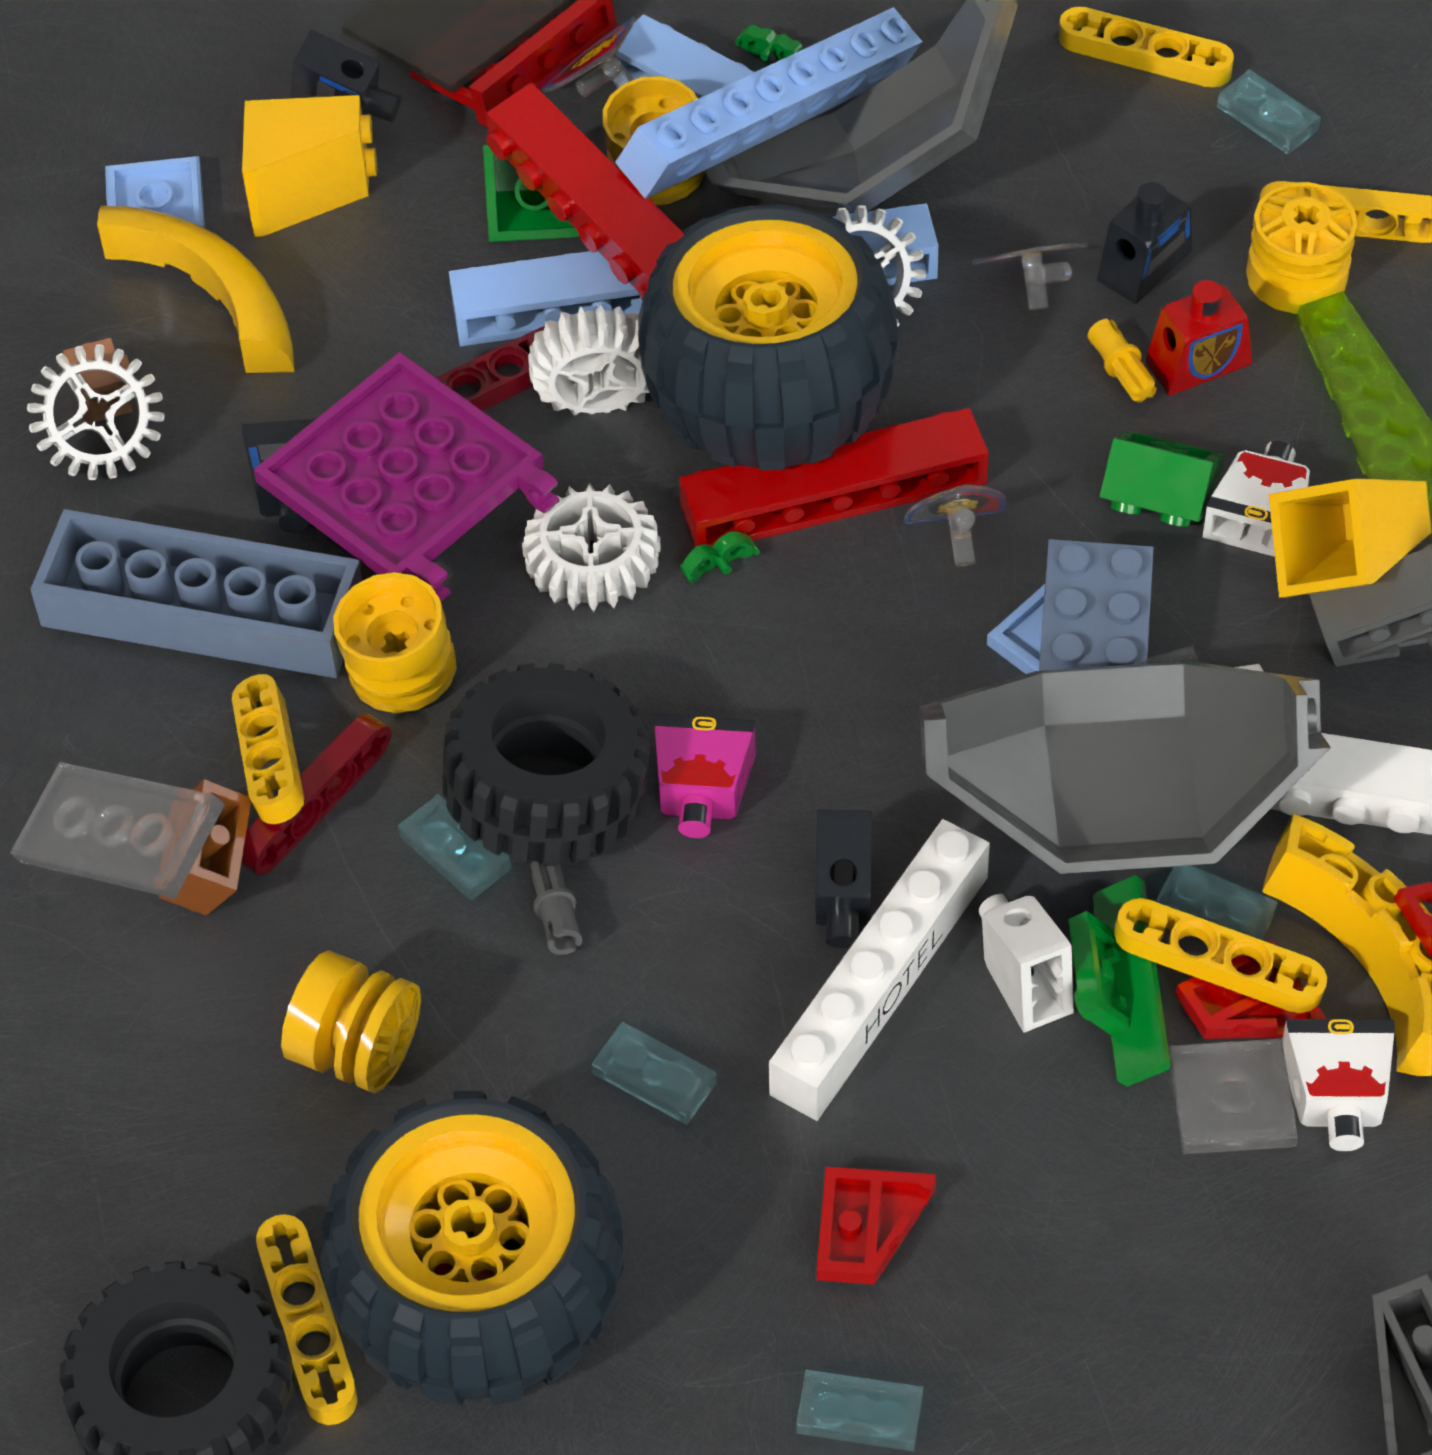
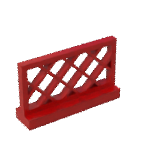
M494 0L409 66L410 76L412 79L474 109L478 123L487 127L486 113L531 82L541 90L577 57L617 28L612 0ZM570 6L564 12L557 13V7ZM549 9L550 11L548 15L525 18V12ZM518 13V19L493 23L500 16ZM540 30L532 37L525 38V32ZM518 33V39L493 43V37ZM486 38V44L462 48L470 40ZM508 55L499 63H493V57ZM486 58V65L461 68V62ZM454 63V69L431 71L436 66ZM475 81L469 86V89L461 86L462 82Z

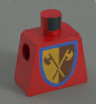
M1210 280L1200 281L1194 285L1192 295L1169 303L1161 309L1146 356V364L1169 396L1252 364L1249 321L1246 313L1226 286L1219 285Z

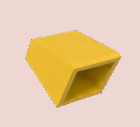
M359 95L245 101L242 173L254 237L269 235L369 196V177L377 176V156L375 148H367V144L373 142L372 120L370 114L362 115Z
M1356 478L1269 494L1279 598L1373 584L1431 534L1426 481Z

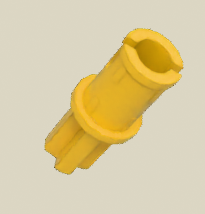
M1102 319L1096 322L1089 329L1087 338L1105 361L1104 369L1108 375L1117 377L1135 402L1142 403L1146 398L1153 397L1156 393L1155 380L1140 361L1141 352L1138 347L1127 342L1114 320Z

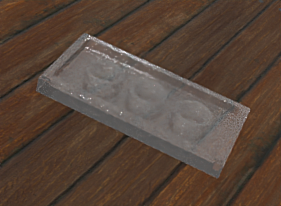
M59 762L10 854L22 863L176 899L225 804L213 794Z

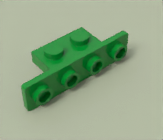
M1136 875L1095 892L1093 895L1095 916L1085 911L1068 919L1072 963L1075 967L1077 990L1074 992L1076 1007L1084 1019L1091 1021L1111 1035L1117 1081L1125 1087L1168 1071L1171 1066L1156 963L1125 951L1116 942L1114 936L1118 912L1123 904L1132 899H1147L1145 883ZM1138 920L1133 930L1143 933L1148 923Z

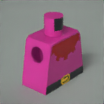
M655 714L654 730L661 812L665 815L680 816L678 830L682 835L689 838L706 837L710 834L712 818L732 819L737 816L756 757L755 720Z

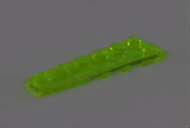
M1343 291L1300 305L1297 320L1316 365L1324 375V384L1330 398L1336 401L1343 417L1341 424L1347 438H1352L1358 452L1357 461L1363 475H1367L1369 479L1426 481L1432 534V421Z

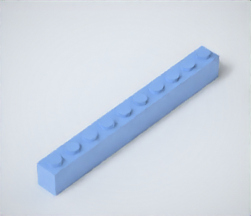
M927 203L883 209L886 211L883 223L885 228L891 220L899 218L903 221V224L896 233V236L899 238L908 232H913L916 236L913 243L905 247L907 253L913 250H922L924 257L918 261L910 262L911 269L925 270L926 276L923 279L911 278L910 282L937 279L939 246ZM875 211L867 212V221H871ZM855 213L849 214L851 221H854ZM850 232L852 235L863 237L872 251L879 250L886 245L882 239L870 232ZM591 251L568 253L448 271L460 347L517 339L545 326V321L552 320L558 322L561 312H566L570 315L578 313L580 306L586 311L596 310L600 304L605 311H612L620 306L624 315L637 312L639 316L642 303L640 293L630 283L623 284L612 272L609 262L598 251L595 253ZM895 258L889 260L890 263L883 268L889 285H895L897 275Z

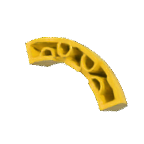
M100 206L97 226L105 259L144 262L160 267H165V265L169 264L190 274L192 281L205 289L217 301L221 300L232 316L239 334L246 373L295 372L292 341L281 306L265 278L236 247L217 234L173 215L128 206Z
M1293 813L1272 856L1262 892L1289 904L1318 922L1356 957L1377 986L1391 1020H1394L1397 1048L1396 1071L1414 1076H1432V958L1393 900L1398 890L1407 886L1390 870L1385 869L1380 873L1366 861L1352 853L1355 846L1346 838L1318 823ZM1422 902L1419 903V904L1421 905V907L1423 908V910L1425 911V913L1428 914V915H1430V916H1432V914H1431V913L1428 911V909L1422 904Z

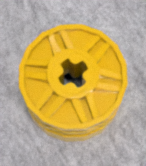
M663 76L640 77L619 87L609 96L603 108V131L607 147V158L622 172L615 162L636 129L649 121L698 99L694 91L678 80ZM704 170L649 197V199L655 205H664L686 198L700 186L706 171Z
M1311 182L1287 183L1270 190L1258 202L1254 214L1251 232L1252 243L1249 249L1246 268L1249 287L1258 299L1276 310L1293 314L1315 313L1332 306L1344 294L1352 260L1351 253L1358 225L1353 206L1337 191L1328 186Z
M396 572L374 575L354 585L340 599L333 616L334 635L340 653L344 658L351 686L361 701L376 710L403 713L419 710L436 701L450 687L457 670L456 654L451 642L450 632L447 629L441 601L431 585L414 575Z
M330 950L319 954L306 969L288 1006L281 1040L284 1058L320 1073H324L334 1066L337 1079L348 1084L355 1082L356 1086L374 1094L378 1093L395 1076L414 1037L421 1005L419 986L403 978L395 980L394 976L382 970L369 977L366 965Z

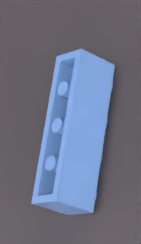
M644 14L623 33L615 48L610 50L611 79L623 85L640 77L663 76L682 82L694 91L698 99L754 73L745 65L728 59L711 50L707 45L698 43L675 31L669 25L661 24Z

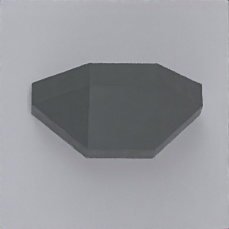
M966 0L935 46L837 111L807 120L706 169L705 171L711 183L734 195L833 210L846 208L848 212L855 213L856 207L861 205L866 206L867 211H869L977 141L1017 11V0Z
M1192 661L1034 671L919 706L922 761L926 775L1060 874L1216 864L1331 749L1321 734L1319 679Z

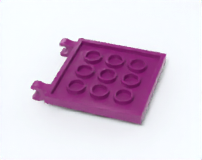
M400 352L253 469L256 483L378 575L393 572L414 575L431 585L441 602L451 592L450 589L442 584L448 578L447 572L438 564L432 562L437 556L518 488L525 494L528 501L542 513H547L560 502L559 497L550 492L557 486V480L548 472L541 470L544 465L543 456L540 452Z

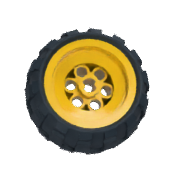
M749 205L729 209L727 212L711 218H703L684 229V236L676 242L667 244L656 260V267L650 274L647 292L643 294L638 317L641 368L656 407H661L667 424L675 430L676 436L690 449L703 450L711 455V460L732 467L747 466L759 468V470H785V467L804 463L813 464L833 456V451L842 445L854 443L868 429V423L875 417V413L879 412L882 399H886L898 359L897 308L883 268L874 256V252L863 237L852 235L846 231L845 223L827 214H818L804 210L802 207L790 205Z
M483 1090L453 1091L454 1099L427 1105L423 1098L397 1110V1114L394 1115V1123L383 1132L373 1128L349 1155L345 1167L346 1174L340 1175L338 1183L333 1184L321 1225L323 1249L320 1262L331 1309L345 1337L356 1347L359 1346L363 1350L365 1360L375 1370L399 1387L403 1386L405 1389H409L414 1385L421 1388L422 1393L428 1400L463 1406L465 1398H490L493 1406L521 1399L524 1388L541 1380L550 1385L577 1364L581 1356V1346L583 1344L590 1345L593 1339L597 1340L617 1301V1283L624 1270L622 1217L614 1188L607 1178L600 1173L599 1161L571 1128H567L563 1123L554 1126L545 1110L514 1096H511L507 1103L488 1100ZM473 1231L476 1237L468 1238L466 1232ZM510 1239H514L522 1247L517 1250H507L503 1247V1244ZM442 1263L450 1264L454 1267L450 1273L442 1276L433 1272L435 1267ZM487 1269L496 1273L494 1277L482 1281L474 1278L481 1270Z

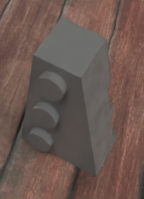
M1432 544L1427 545L1418 552L1404 556L1373 584L1309 594L1335 667L1398 657L1400 655L1399 647L1428 643L1432 651Z
M1428 1274L1372 1295L1388 1455H1432V1282Z

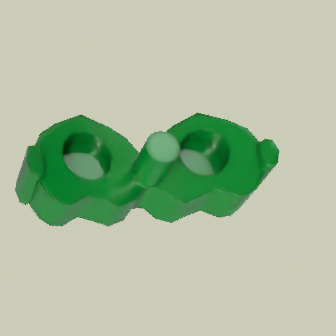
M749 25L747 28H744L734 42L736 46L740 45L746 52L754 56L760 55V58L764 61H767L772 54L780 61L804 49L798 40H793L786 34L777 35L770 28H759L756 25Z
M728 532L720 537L713 546L708 544L696 546L685 558L680 569L690 584H693L703 573L711 571L716 565H718L724 575H727L732 571L728 562L737 558H748L753 554L759 555L760 551L749 535L742 532Z

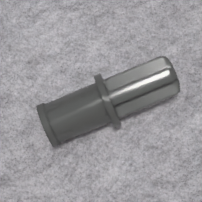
M533 860L530 867L537 894L533 909L536 916L543 922L549 951L558 955L572 953L576 950L575 945L581 946L583 940L575 918L574 909L577 904L575 895L569 889H566L560 863L558 866H543V861Z

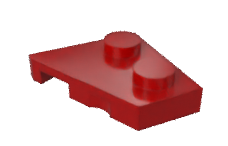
M1273 940L1268 941V943L1275 945ZM1241 955L1231 960L1233 967L1242 974L1253 975L1261 971L1260 964L1250 956ZM1272 967L1268 981L1275 982L1279 969ZM1196 977L1178 984L1175 993L1176 998L1204 1039L1283 1038L1286 1019H1327L1318 1006L1310 1012H1290ZM1296 977L1292 988L1297 991H1303L1305 986Z
M825 1166L817 1281L875 1285L934 1195L936 1174Z

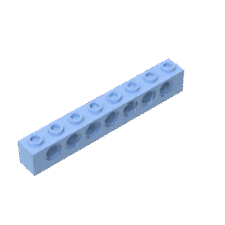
M894 7L639 126L615 163L641 195L647 199L864 93L905 66L922 44V40Z

